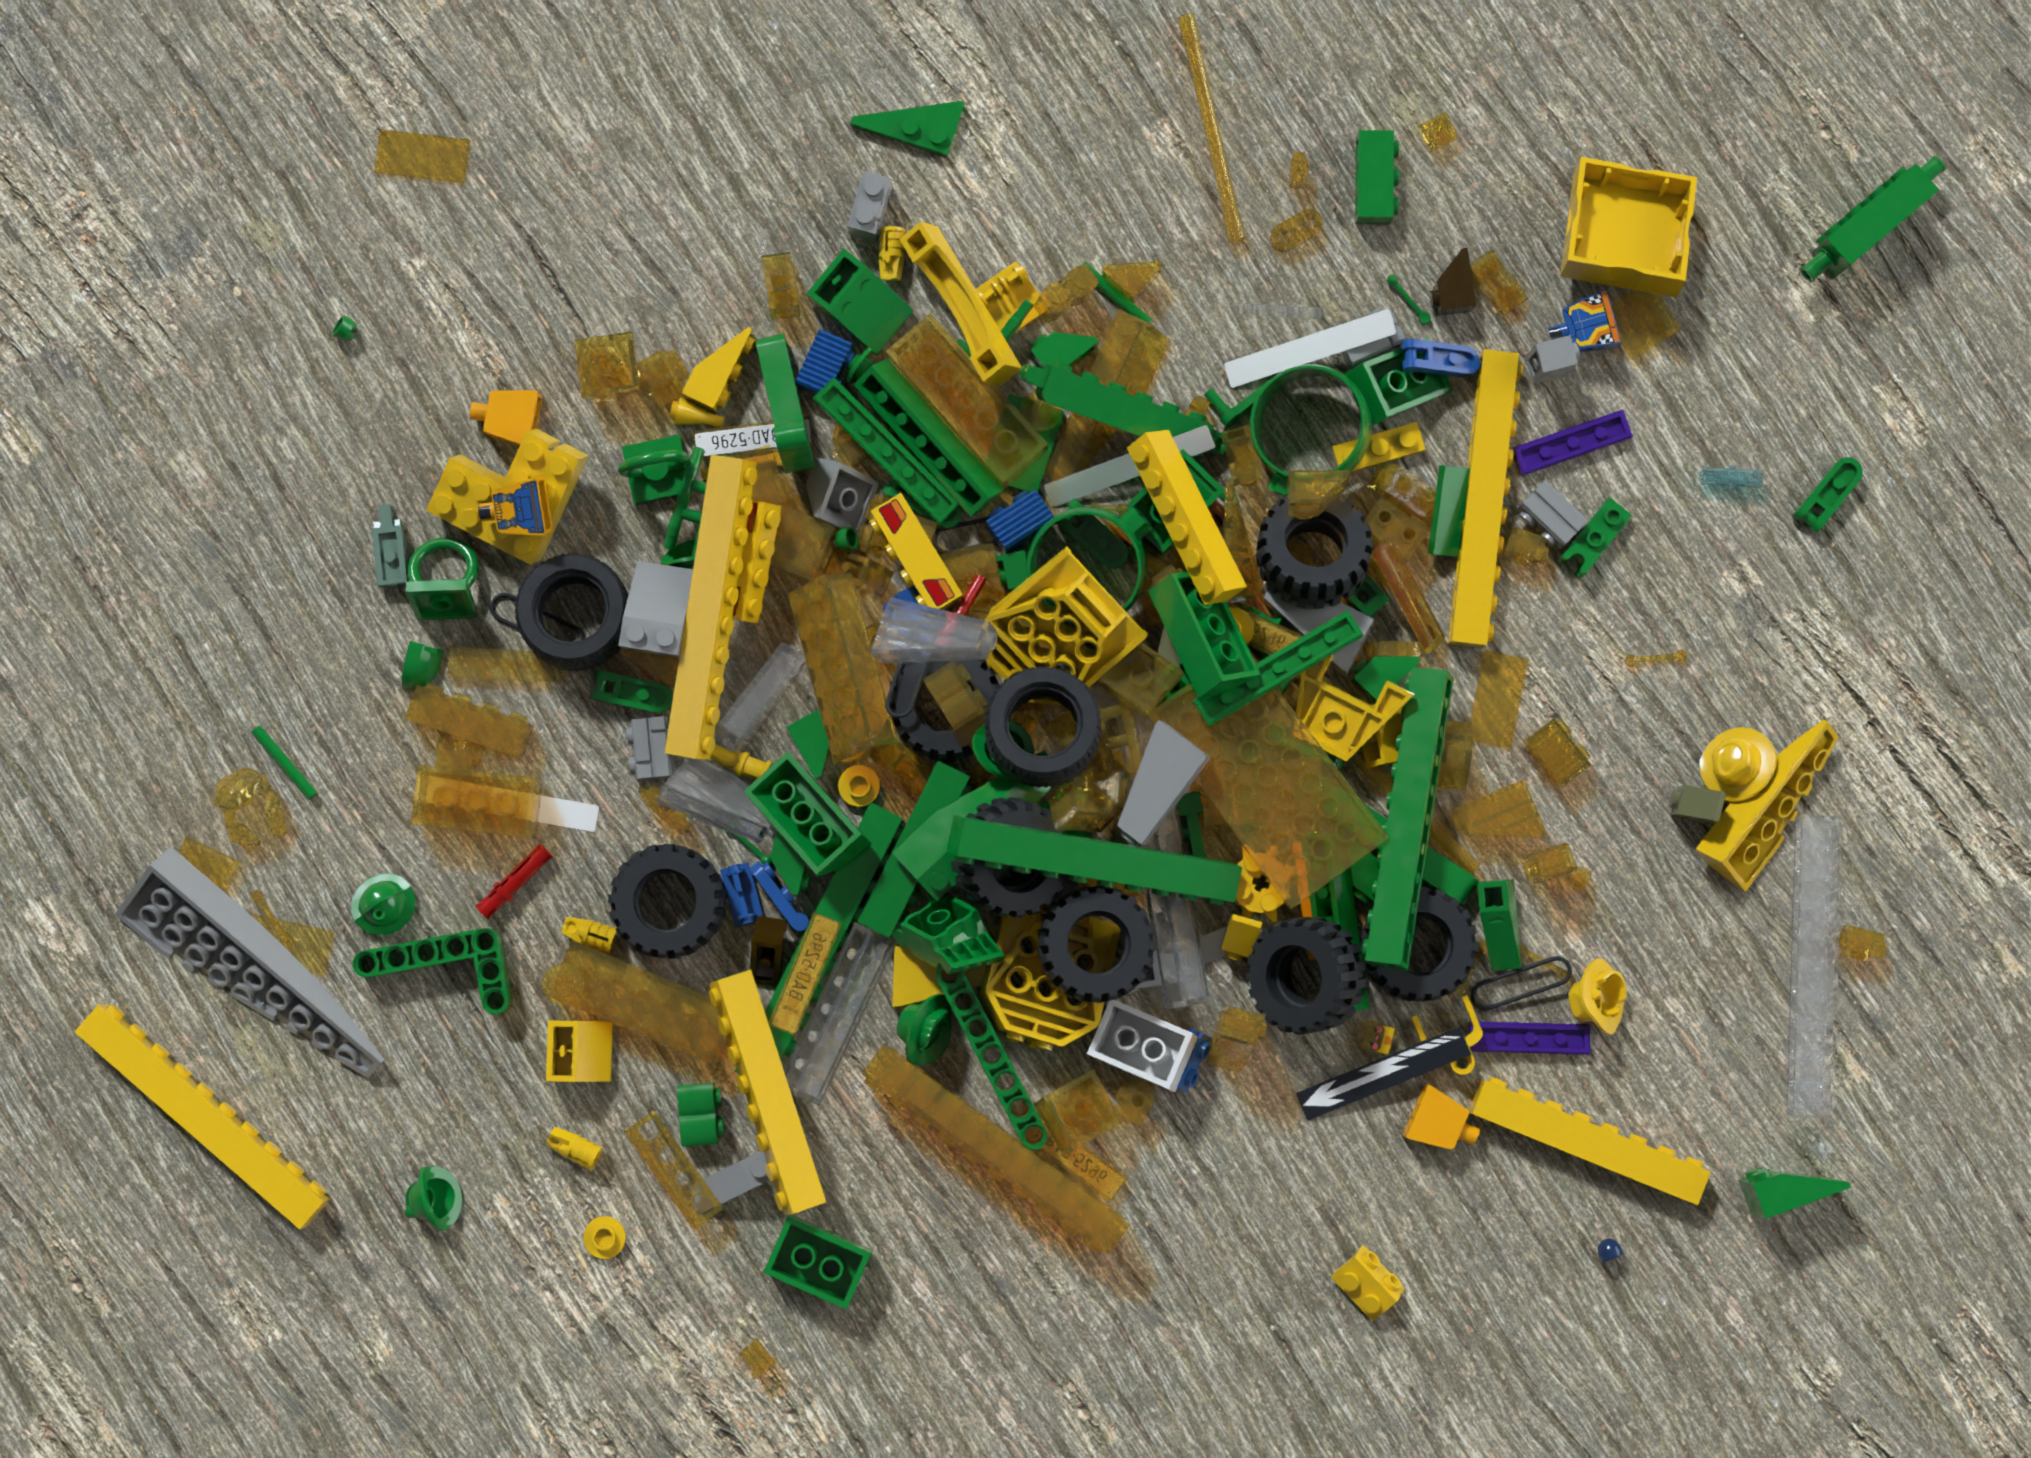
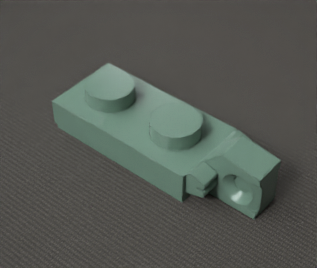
M391 504L379 505L380 521L374 522V528H372L378 588L405 586L406 581H409L404 527L402 526L401 519H395L394 506H391Z

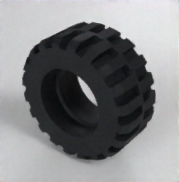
M1313 489V494H1307L1306 490L1298 491L1294 498L1287 495L1280 499L1279 505L1274 504L1268 510L1267 517L1263 518L1256 547V565L1260 568L1259 575L1262 581L1266 582L1269 580L1268 589L1273 594L1281 593V600L1286 603H1290L1292 600L1298 602L1297 607L1305 609L1306 604L1314 605V609H1323L1325 603L1335 606L1340 604L1342 597L1344 599L1350 598L1354 594L1355 588H1360L1364 581L1373 550L1372 531L1369 524H1364L1366 517L1361 510L1355 512L1353 510L1354 504L1348 499L1344 502L1339 500V495L1331 492L1329 496L1322 494L1323 490ZM1300 533H1321L1331 538L1338 545L1342 556L1339 560L1327 566H1308L1299 562L1290 554L1286 543Z
M949 645L944 655H939L933 650L919 694L922 688L934 678L940 676L956 677L962 680L973 694L974 709L970 719L962 727L953 731L935 730L928 726L921 718L918 711V697L912 712L908 716L903 718L890 716L901 740L913 749L914 752L931 760H947V762L973 755V735L985 723L988 703L991 696L994 695V691L1000 685L992 668H989L985 660L980 656H975L970 653V650L965 648L958 649ZM929 648L920 654L917 652L911 656L912 659L906 664L903 663L890 700V709L894 713L901 714L908 710Z
M1009 797L1007 800L1003 798L992 799V805L983 803L977 806L978 813L976 815L969 813L966 816L968 818L1056 833L1065 831V826L1060 820L1055 819V814L1037 804L1019 798ZM975 859L974 864L961 863L955 860L951 861L952 871L958 873L955 881L958 887L964 889L963 894L969 900L975 902L976 905L1004 917L1009 915L1013 918H1023L1025 913L1029 915L1039 913V906H1050L1054 902L1052 899L1055 893L1060 895L1065 887L1062 886L1064 878L1069 879L1067 874L1060 873L1059 878H1051L1041 875V870L1032 869L1031 874L1024 873L1018 880L1002 885L995 880L991 867L984 866L985 861Z
M674 844L648 846L645 850L632 854L631 859L623 862L618 868L620 871L617 877H613L611 886H613L612 892L608 894V903L611 904V912H609L611 921H614L617 927L615 930L620 937L627 941L626 944L644 955L668 959L691 955L701 947L706 946L721 927L720 923L722 917H725L726 908H724L725 900H727L726 891L722 885V878L709 860L692 849ZM664 873H673L685 878L692 886L696 897V905L691 918L684 925L671 930H663L651 925L643 916L640 908V896L646 883L653 877Z
M1095 885L1094 887H1082L1068 893L1052 906L1043 919L1041 929H1039L1037 951L1038 957L1040 956L1043 972L1048 975L1050 982L1055 988L1058 987L1066 996L1073 997L1081 1002L1103 1003L1127 995L1138 984L1142 983L1146 978V973L1152 967L1154 961L1152 959L1153 953L1156 951V941H1154L1153 937L1155 932L1153 923L1150 924L1147 918L1148 913L1144 907L1141 909L1136 903L1137 900L1131 895L1123 894L1122 890L1117 888L1111 889ZM1089 916H1102L1110 919L1120 928L1124 937L1125 948L1121 960L1114 968L1104 973H1090L1081 969L1074 963L1069 954L1068 938L1072 928L1077 922Z
M1421 887L1417 916L1430 918L1443 930L1446 937V952L1442 961L1434 969L1423 973L1372 967L1365 961L1366 972L1370 973L1372 981L1377 986L1383 988L1389 995L1406 1001H1434L1456 991V988L1460 984H1464L1468 979L1470 969H1474L1476 963L1474 959L1475 952L1478 951L1479 942L1475 940V934H1477L1476 926L1472 925L1469 919L1471 915L1467 909H1463L1457 899L1449 897L1441 890ZM1367 917L1365 918L1364 928L1361 929L1360 938H1362L1361 951L1364 940L1369 937L1370 927L1367 925Z
M1322 917L1282 920L1275 923L1274 927H1268L1263 931L1261 935L1263 939H1257L1252 949L1255 952L1249 955L1247 965H1250V972H1246V979L1251 984V989L1248 991L1250 997L1255 998L1257 1002L1255 1008L1259 1014H1266L1265 1020L1270 1025H1278V1029L1286 1033L1293 1032L1296 1035H1303L1338 1027L1344 1024L1345 1019L1351 1018L1356 1012L1354 1005L1361 1004L1363 994L1360 993L1361 988H1366L1367 978H1363L1362 970H1366L1365 960H1360L1359 954L1362 951L1359 945L1352 944L1353 936L1347 930L1340 931V924L1334 921H1327ZM1302 947L1307 949L1316 958L1321 970V988L1312 1003L1307 1002L1297 993L1291 978L1293 959Z

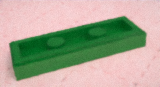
M1439 465L1428 554L1454 557L1459 555L1470 468Z

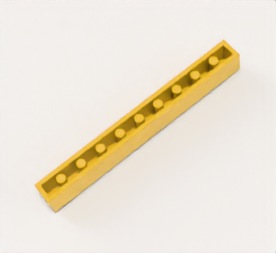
M1484 349L1479 355L1480 367L1477 373L1467 463L1470 473L1459 555L1456 562L1448 645L1481 649L1486 647L1488 642H1492L1494 635V624H1490L1491 612L1495 613L1497 595H1493L1494 583H1498L1500 579L1501 567L1496 565L1497 554H1502L1504 537L1499 536L1500 525H1505L1507 507L1502 506L1503 497L1508 496L1510 489V478H1506L1507 467H1511L1513 461V449H1509L1510 438H1514L1517 422L1512 420L1513 409L1518 408L1520 392L1515 391L1516 380L1521 379L1523 363L1518 362L1519 353Z
M711 455L665 754L710 760L715 748L714 732L720 717L719 700L725 685L723 675L725 664L729 659V637L734 628L732 617L734 605L739 596L737 585L739 575L743 569L742 554L744 544L748 538L747 522L748 515L751 513L753 506L751 496L753 485L757 480V462Z
M98 1004L74 1032L299 1230L306 1228L331 1200L325 1195L327 1190L317 1181L313 1180L310 1182L302 1175L304 1170L293 1161L288 1163L281 1157L282 1151L270 1141L265 1143L257 1136L259 1131L247 1121L241 1122L235 1116L237 1112L232 1106L226 1102H218L213 1097L214 1091L203 1082L198 1084L190 1077L192 1072L186 1066L179 1062L175 1064L168 1058L170 1053L158 1043L153 1045L146 1039L147 1033L144 1029L135 1023L130 1025L123 1018L125 1014L120 1008L114 1004Z

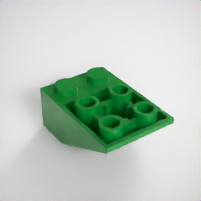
M844 248L806 293L808 301L866 348H871L876 356L914 311L866 265Z

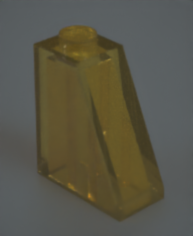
M1524 779L1454 808L1456 814L1452 816L1456 828L1459 832L1463 831L1465 836L1540 838L1548 835Z

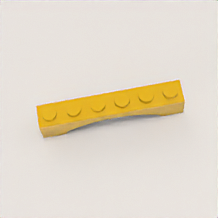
M920 221L899 240L912 262L916 263L925 273L952 311L968 343L971 352L969 359L982 381L1001 386L1019 372L1022 367L939 227Z

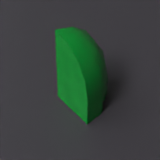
M410 641L402 671L403 690H417L427 686L434 680L440 669L444 651Z

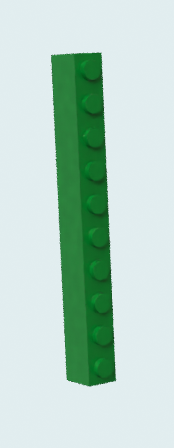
M1412 667L1411 676H1408L1406 679L1405 689L1415 695L1401 708L1400 718L1403 727L1402 733L1398 734L1396 739L1398 758L1397 763H1393L1391 769V779L1394 783L1392 792L1388 793L1386 800L1389 814L1388 820L1384 821L1382 825L1384 844L1383 850H1380L1377 856V867L1380 869L1378 880H1374L1372 886V896L1375 900L1373 909L1369 910L1367 925L1370 927L1369 937L1364 940L1362 949L1365 961L1372 967L1408 971L1454 678L1448 670Z
M871 802L858 828L872 844L850 864L836 870L765 1010L781 1062L784 1056L790 1058L797 1045V1041L793 1040L798 1029L802 1031L805 1029L811 1017V1014L807 1013L812 1002L818 1003L825 989L820 985L825 975L831 977L838 963V960L834 959L839 948L843 950L846 948L852 936L848 930L853 921L858 923L865 908L861 904L866 894L871 896L878 882L875 876L879 868L884 869L891 855L888 850L893 841H898L905 827L902 825L903 818ZM816 915H819L839 925L799 1023L793 1033L772 1023Z
M953 815L946 852L956 856L955 861L974 864L975 859L985 861L984 866L1002 869L1003 864L1013 865V871L1031 874L1032 869L1041 870V875L1046 877L1059 878L1061 873L1069 875V880L1087 883L1088 878L1097 879L1096 884L1112 888L1115 887L1116 882L1125 884L1124 889L1142 892L1143 887L1152 888L1151 893L1169 897L1170 892L1179 893V898L1196 901L1197 896L1206 897L1205 902L1222 906L1224 901H1236L1242 866L1225 861Z

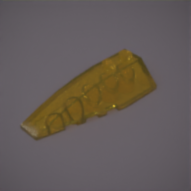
M1118 309L1089 373L1100 377L1098 382L1100 384L1109 386L1110 381L1126 386L1125 393L1136 396L1137 391L1146 394L1171 339L1146 321ZM1071 412L1044 475L1054 480H1059L1085 470L1117 428Z

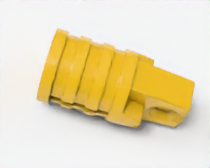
M896 226L879 228L880 244L878 254L881 280L886 282L901 281L905 248L899 239L906 234V229Z
M570 916L566 917L561 934L581 943V945L589 946L611 954L618 936L615 930L616 927L613 928L610 925H604L591 919L587 920ZM592 933H593V934H596V935H599V936H602V937H605V938H608V940H607V939H604V938H601V937H598V936H595V935H592Z
M558 1127L553 1128L546 1143L548 1147L558 1152L565 1159L571 1160V1162L577 1163L589 1171L594 1169L603 1151L602 1146L596 1145V1143L581 1137L577 1133L574 1134Z

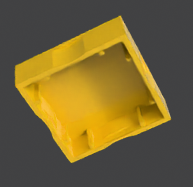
M1580 157L1573 173L1560 277L1677 297L1686 281L1690 247L1688 231L1694 212L1697 177L1660 170H1640L1620 163Z

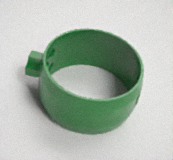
M1314 364L1299 365L1286 369L1269 380L1254 401L1249 424L1251 441L1258 457L1274 473L1267 489L1284 497L1290 495L1292 498L1295 497L1296 492L1301 490L1302 485L1308 487L1323 486L1336 482L1349 474L1364 457L1370 443L1372 431L1371 414L1368 404L1356 385L1345 374L1327 366ZM1310 376L1334 379L1347 386L1354 393L1360 407L1361 430L1353 451L1339 466L1320 475L1297 476L1278 469L1268 457L1262 441V420L1269 402L1281 388L1294 380Z
M1085 506L1062 512L1046 522L1037 532L1030 545L1026 562L1027 579L1038 570V556L1041 545L1046 535L1057 523L1073 515L1089 514L1099 516L1120 527L1128 536L1136 551L1138 579L1130 599L1122 607L1126 612L1129 611L1141 596L1148 576V557L1142 538L1153 527L1144 515L1134 506L1122 516L1108 509ZM1043 599L1047 605L1056 606L1051 599ZM1064 621L1065 624L1076 627L1072 621Z

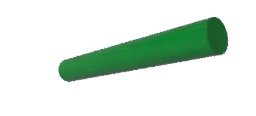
M1087 262L1082 264L1078 271L1141 326L1145 328L1152 319Z
M257 726L251 732L252 735L308 800L318 794L316 789L262 726Z

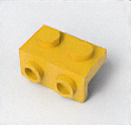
M1364 1245L1357 1250L1352 1258L1334 1271L1331 1276L1333 1281L1372 1322L1393 1306L1404 1291L1399 1278L1395 1274L1390 1273L1380 1263L1378 1256L1374 1252L1369 1251Z

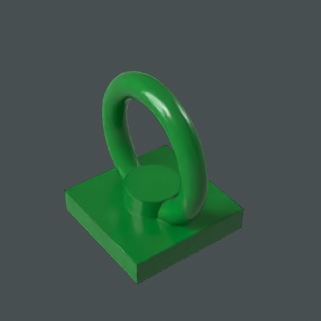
M680 434L622 446L625 461L619 464L618 473L628 478L635 506L678 496L688 461V455L683 450Z
M451 537L435 538L422 544L411 556L408 564L409 581H406L405 592L417 621L476 618L477 607L470 587L477 578L479 563L473 549L462 540ZM440 549H452L463 555L466 560L467 569L462 579L422 581L419 573L420 565L430 553Z

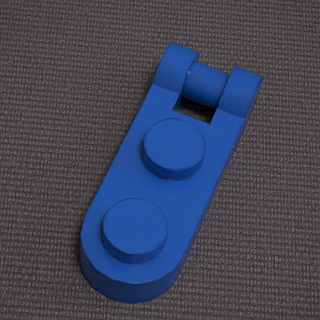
M1406 339L1401 342L1402 352L1405 353V360L1402 361L1403 372L1406 373L1423 372L1465 378L1475 373L1480 367L1479 355L1473 348L1468 346L1419 339ZM1417 352L1422 353L1423 359H1417Z
M758 861L749 868L790 925L797 931H806L810 923L809 917L798 913L791 903L795 901L794 897L785 886L780 889L773 879L777 877V874L768 862L762 865Z

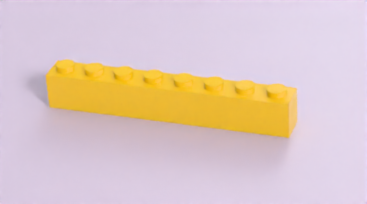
M751 969L711 982L709 997L713 1006H717L720 1014L718 1019L721 1033L727 1036L730 1045L728 1047V1056L733 1065L736 1064L739 1073L737 1077L738 1087L741 1093L746 1095L749 1104L746 1107L749 1120L755 1123L758 1135H756L757 1146L761 1152H764L768 1163L765 1164V1170L769 1180L774 1182L777 1191L775 1193L777 1207L780 1211L783 1210L784 1215H790L825 1203L826 1199Z
M1492 1076L1489 1081L1480 1080L1469 1108L1470 1114L1691 1204L1699 1205L1711 1171L1703 1169L1704 1162L1689 1156L1686 1157L1685 1161L1674 1157L1676 1151L1662 1145H1659L1657 1150L1646 1146L1648 1140L1632 1133L1629 1138L1619 1135L1620 1128L1605 1122L1602 1123L1601 1127L1590 1123L1592 1117L1574 1111V1114L1570 1115L1562 1111L1563 1105L1548 1099L1545 1104L1534 1100L1536 1094L1518 1088L1517 1093L1506 1089L1507 1082Z

